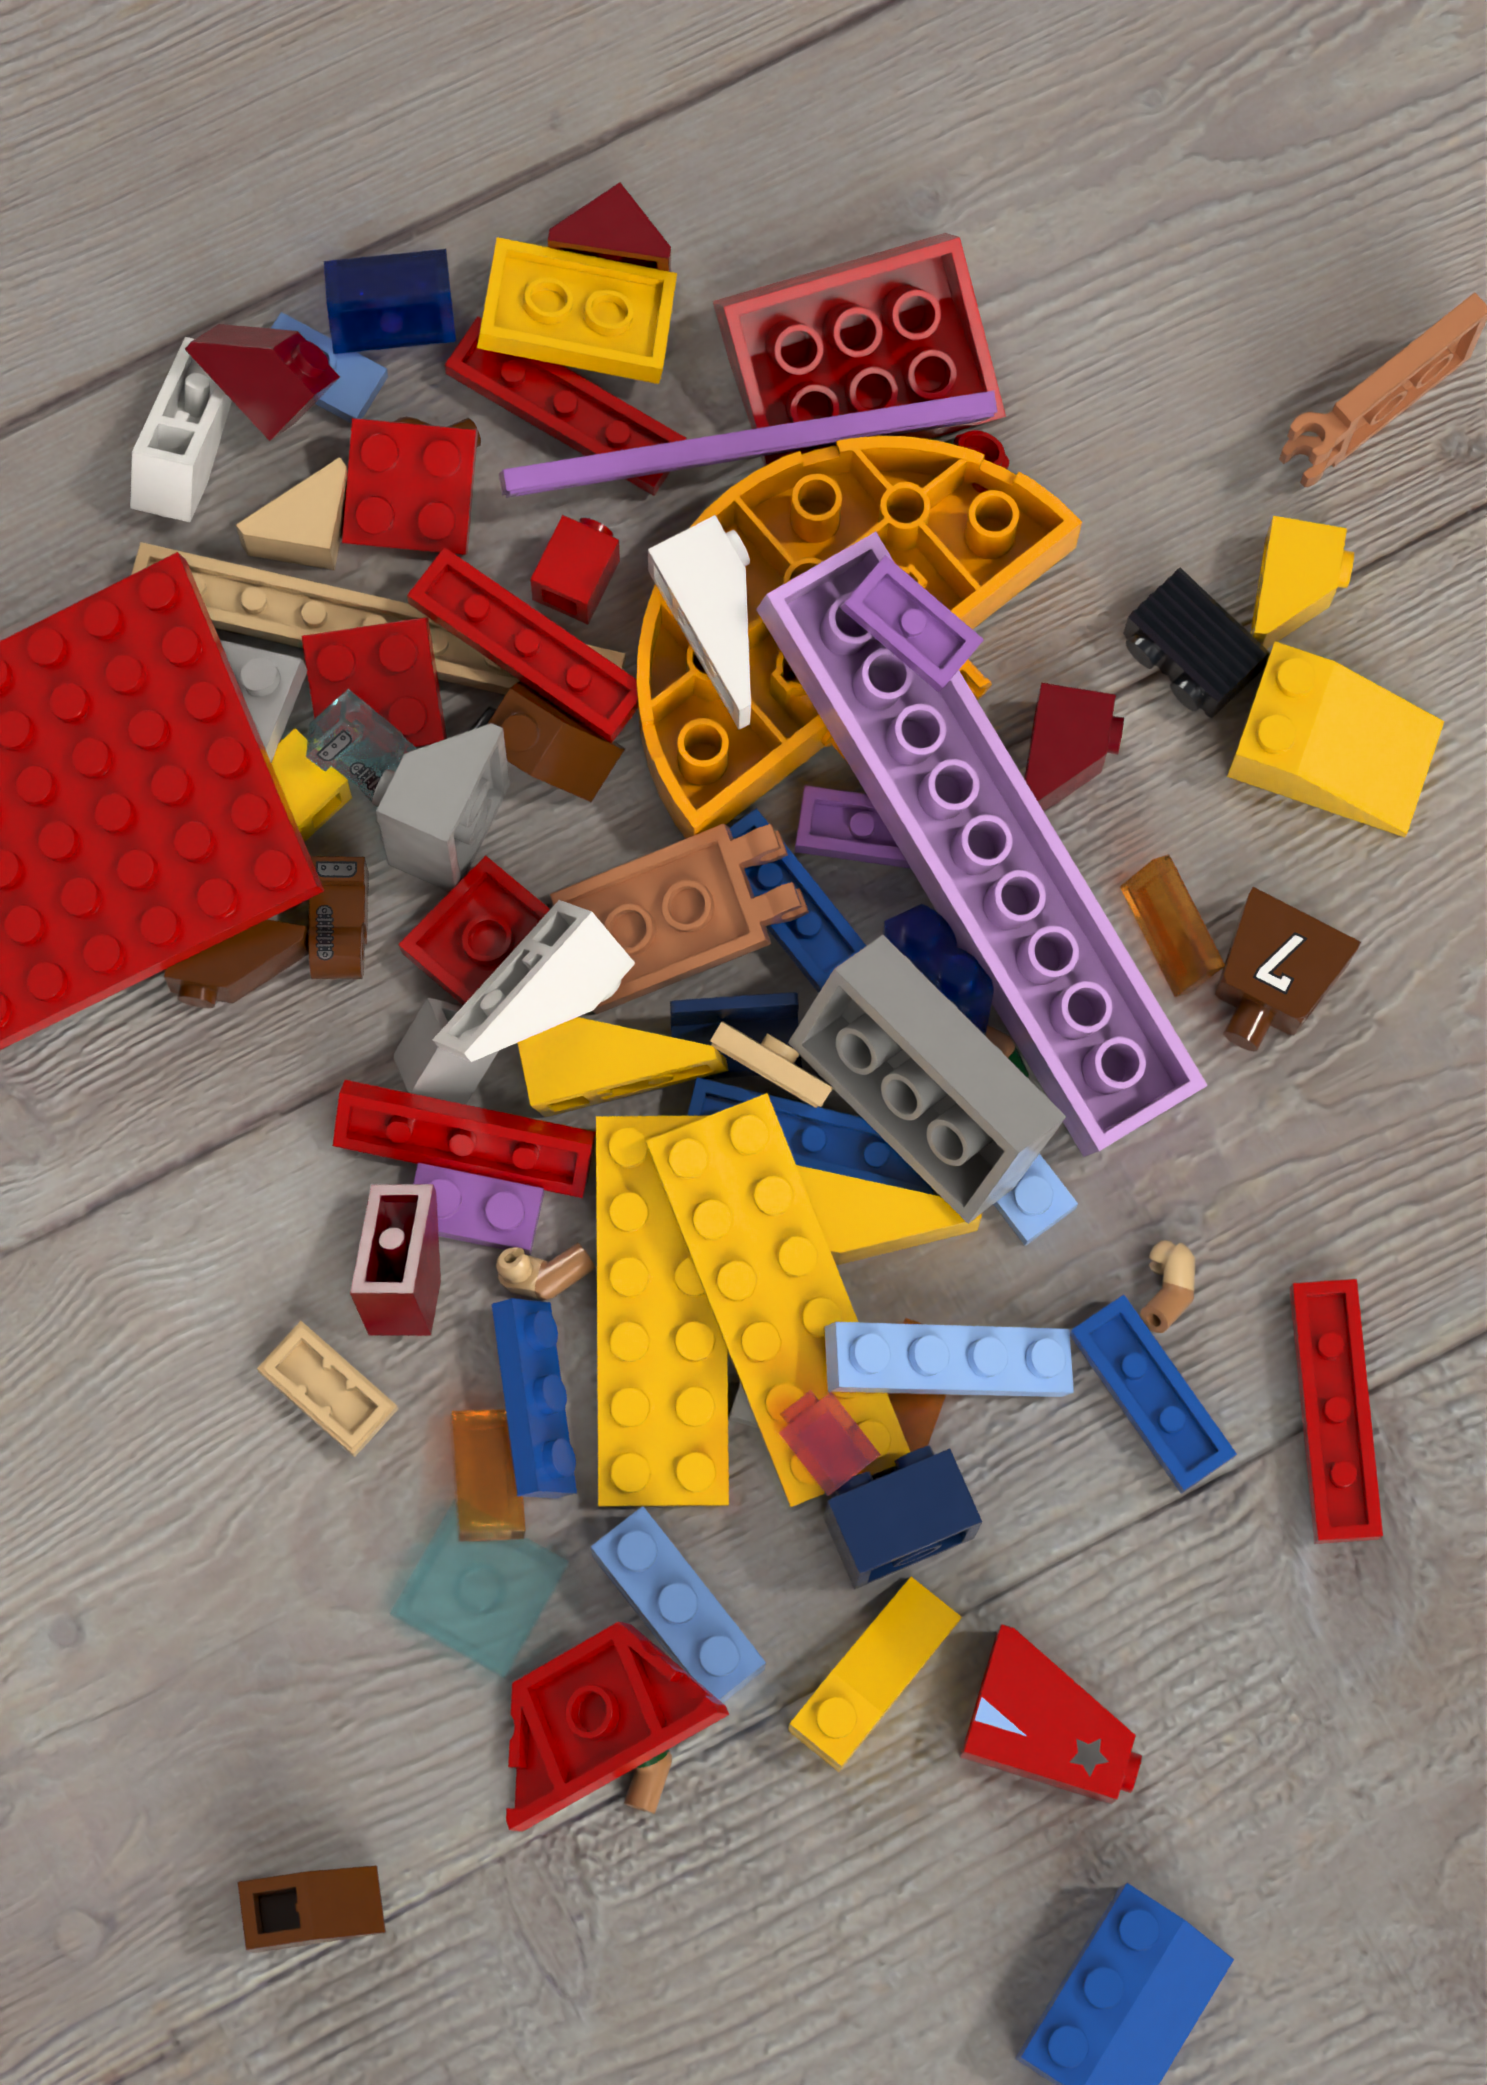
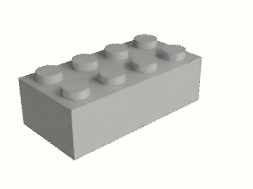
M884 935L874 940L833 970L788 1042L968 1224L1016 1187L1066 1118L1046 1094L1040 1091Z

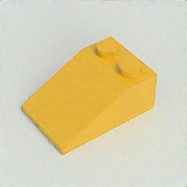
M1275 641L1264 667L1227 777L1406 837L1444 721L1333 660Z

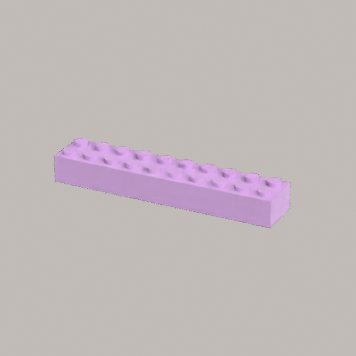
M875 531L767 593L756 610L1047 1097L1066 1116L1063 1123L1083 1157L1101 1151L1208 1085L960 671L958 670L940 692H937L841 609L845 601L885 555L893 561Z

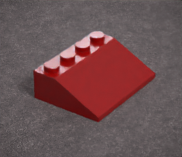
M948 233L939 234L713 301L728 360L752 429L994 391L997 413L985 421L893 436L930 440L1006 417L961 239L958 236ZM831 446L801 450V454H805L813 450L827 448ZM798 451L763 456L761 458L764 466Z

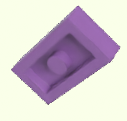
M886 555L841 606V609L937 692H940L984 641L982 637Z
M804 785L795 845L796 853L910 868L867 794Z
M418 1163L413 1184L434 1185L437 1196L438 1234L440 1237L503 1250L519 1247L524 1250L525 1254L531 1255L544 1198V1188Z

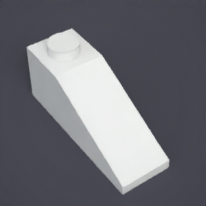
M189 337L184 338L132 451L130 509L191 522L208 484L232 402L224 391L186 352L185 348L194 340Z
M716 515L649 548L648 572L737 728L740 730L750 725L751 715L745 566L750 564V558L736 531L731 530L725 533Z
M558 900L434 1037L433 1041L440 1049L473 1062L594 1010L600 1002L607 1000L617 991L621 984V979L633 967L635 962L592 911Z

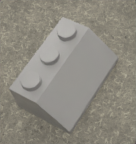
M491 723L405 753L395 772L387 769L383 773L375 789L372 804L378 807L376 810V823L380 826V840L384 844L388 865L448 892L467 875L510 787L503 728Z

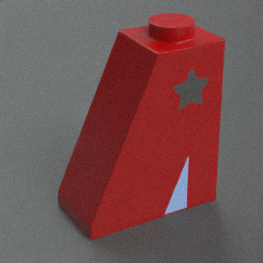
M1003 1624L1000 1625L995 1635L960 1758L1113 1804L1118 1800L1120 1790L1128 1793L1132 1792L1139 1772L1142 1755L1132 1752L1136 1735L1015 1628Z

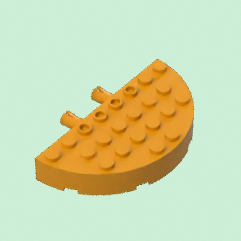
M870 436L836 441V446L813 450L805 454H801V451L784 456L754 471L729 488L703 511L690 528L716 515L725 533L731 530L736 531L750 558V564L745 566L751 691L750 725L740 730L737 728L656 584L652 590L643 618L638 646L637 694L640 737L647 766L659 797L683 836L687 839L721 824L726 825L824 747L833 746L845 759L756 610L767 593L876 531L895 564L973 630L1072 552L1077 546L1082 521L1056 496L1023 473L1018 471L1016 475L999 465L985 460V455L975 450L947 442L916 437ZM975 482L989 491L979 493L974 490L972 483ZM969 658L959 669L975 698L979 700L989 690L992 682L983 676Z

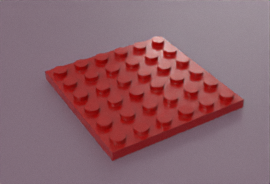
M176 552L0 641V1050L324 892L322 883L187 560L181 554Z

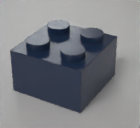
M925 1446L895 1460L896 1468L886 1476L873 1480L870 1471L846 1479L834 1486L836 1493L827 1501L824 1521L854 1590L975 1538L982 1520L950 1448L934 1455L931 1446Z

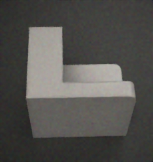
M428 997L394 1053L395 1063L408 1093L465 1105L469 1101L498 1051L470 1062L440 1049L433 1041L434 1037L463 1006Z

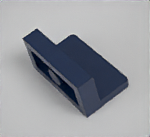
M789 992L671 1001V1037L711 1046V1038L720 1023L724 1021L759 1043H762L768 1033L792 1047L788 1042L799 1026L798 993ZM719 1051L726 1058L729 1071L702 1077V1079L761 1075ZM799 1054L794 1064L802 1068L801 1055Z

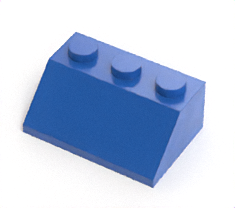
M1126 1883L1117 1890L1015 2059L1055 2085H1159L1234 1959L1185 1919L1129 1883Z

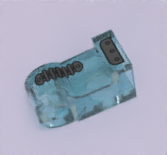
M347 689L309 724L306 757L324 771H327L332 766L356 784L365 796L372 801L375 789L383 773L387 769L395 772L403 755L417 750V748L403 737L402 732L352 691Z

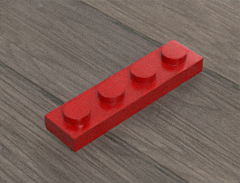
M478 316L445 363L446 375L585 456L687 440L686 437L562 365L478 349L477 344L482 318ZM670 472L627 478L625 480L655 496Z
M444 547L407 594L408 604L612 744L637 711L638 694L636 678Z
M344 1080L339 1092L332 1146L415 1164L422 1163L544 1188L545 1191L583 1198L588 1183L596 1132Z
M1357 1279L1292 1283L1289 1289L1314 1544L1380 1540L1383 1537Z

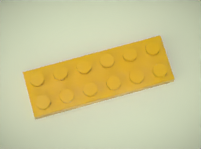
M768 1093L646 1140L645 1143L789 1506H796L833 1491L835 1485L858 1474L870 1471L871 1475L895 1466L894 1461L910 1453L888 1394L828 1392L824 1326L834 1322H858V1319Z
M710 1115L596 1116L598 1507L729 1506L728 1350L645 1143L646 1140Z

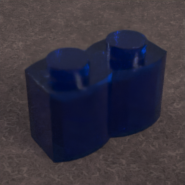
M923 904L885 920L882 935L905 955L986 1036L994 994L992 979L973 955L957 947L955 934L947 921L936 911Z

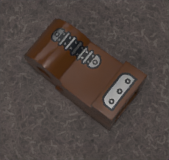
M310 856L324 888V892L309 899V967L311 979H363L365 944H367L369 892V871L365 857Z

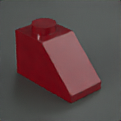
M218 324L191 341L185 348L186 352L269 441L294 425L340 378L329 365L325 353L317 345L307 341L298 331Z
M1041 682L1036 702L1024 780L1044 812L1102 772L1107 753L1118 755L1124 717L1113 716L1115 694Z
M371 1184L350 1295L369 1336H431L441 1284L435 1187L433 1184Z

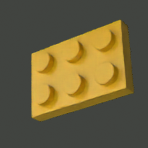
M497 237L477 348L659 384L665 360L677 273Z

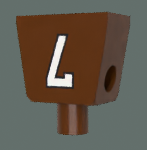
M1252 887L1241 910L1215 995L1220 1000L1236 1007L1223 1035L1233 1044L1253 1052L1257 1051L1270 1026L1294 1036L1348 967L1361 942Z

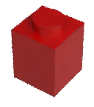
M562 515L530 579L532 600L588 625L620 562L619 539L614 538L613 532L598 521L590 518H580L578 522Z

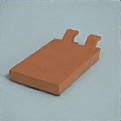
M1474 292L1336 402L1331 412L1325 414L1306 412L1296 417L1291 424L1287 435L1289 440L1285 443L1279 460L1285 464L1295 455L1302 454L1308 456L1313 466L1303 473L1300 483L1304 487L1316 484L1329 466L1335 467L1470 359L1487 321L1486 303ZM1304 432H1314L1318 436L1313 437L1301 434Z
M721 824L550 894L553 905L558 900L592 911L635 962L633 967L621 979V984L617 991L607 1000L600 1002L592 1012L596 1014L602 1013L771 945L766 926L792 921L808 914L809 911L801 889H795L793 882L778 886L767 893L754 897L745 868L768 864L788 855L780 832L774 831L773 825L768 824L733 839L730 828L725 824Z

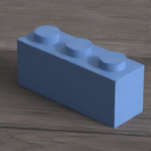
M644 1506L591 1546L594 1560L673 1661L722 1703L765 1671V1660Z

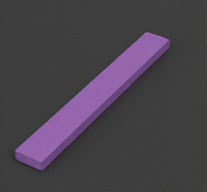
M994 391L503 469L499 473L502 496L506 495V498L831 446L836 445L838 440L849 438L893 436L985 421L997 413Z

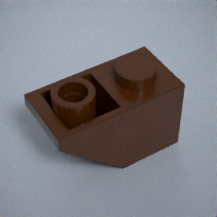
M377 1865L306 1871L238 1882L246 1950L251 1953L386 1933Z

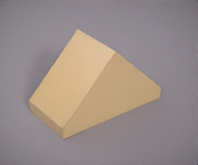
M340 457L236 524L241 546L248 556L335 570L344 525L348 475L347 466Z

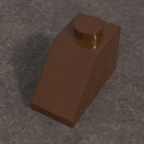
M521 681L508 690L488 724L492 723L503 728L506 756L509 763L536 779L589 802L594 800L626 749L615 741L612 744Z
M267 919L165 969L164 978L170 991L177 993V999L182 1003L201 1008H214L216 1001L235 1003L308 955L309 936L306 926Z

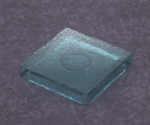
M454 1499L391 1610L390 1615L506 1679L567 1570L569 1561Z

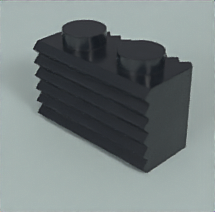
M1181 567L1172 576L1168 577L1154 593L1150 594L1137 609L1131 612L1123 632L1127 639V649L1140 664L1149 669H1152L1154 666L1159 667L1161 672L1167 675L1172 682L1170 688L1176 698L1191 711H1197L1199 708L1202 709L1210 718H1213L1264 669L1270 652Z

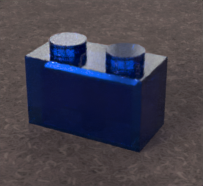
M446 249L324 261L326 304L333 354L456 342Z

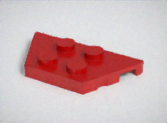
M618 1621L512 1682L511 1716L514 1720V1733L509 1741L508 1767L516 1769L515 1808H506V1823L509 1830L520 1832L527 1830L729 1715L726 1705L631 1624Z

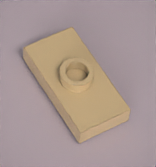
M722 1021L710 1040L712 1042L711 1046H714L717 1050L815 1108L818 1106L822 1107L832 1090L828 1083L794 1064L799 1056L795 1049L768 1033L762 1043H759Z
M302 1321L292 1329L257 1368L263 1377L353 1457H356L398 1410L397 1405Z

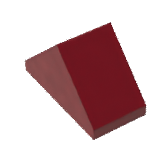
M621 182L549 229V248L671 272V246Z

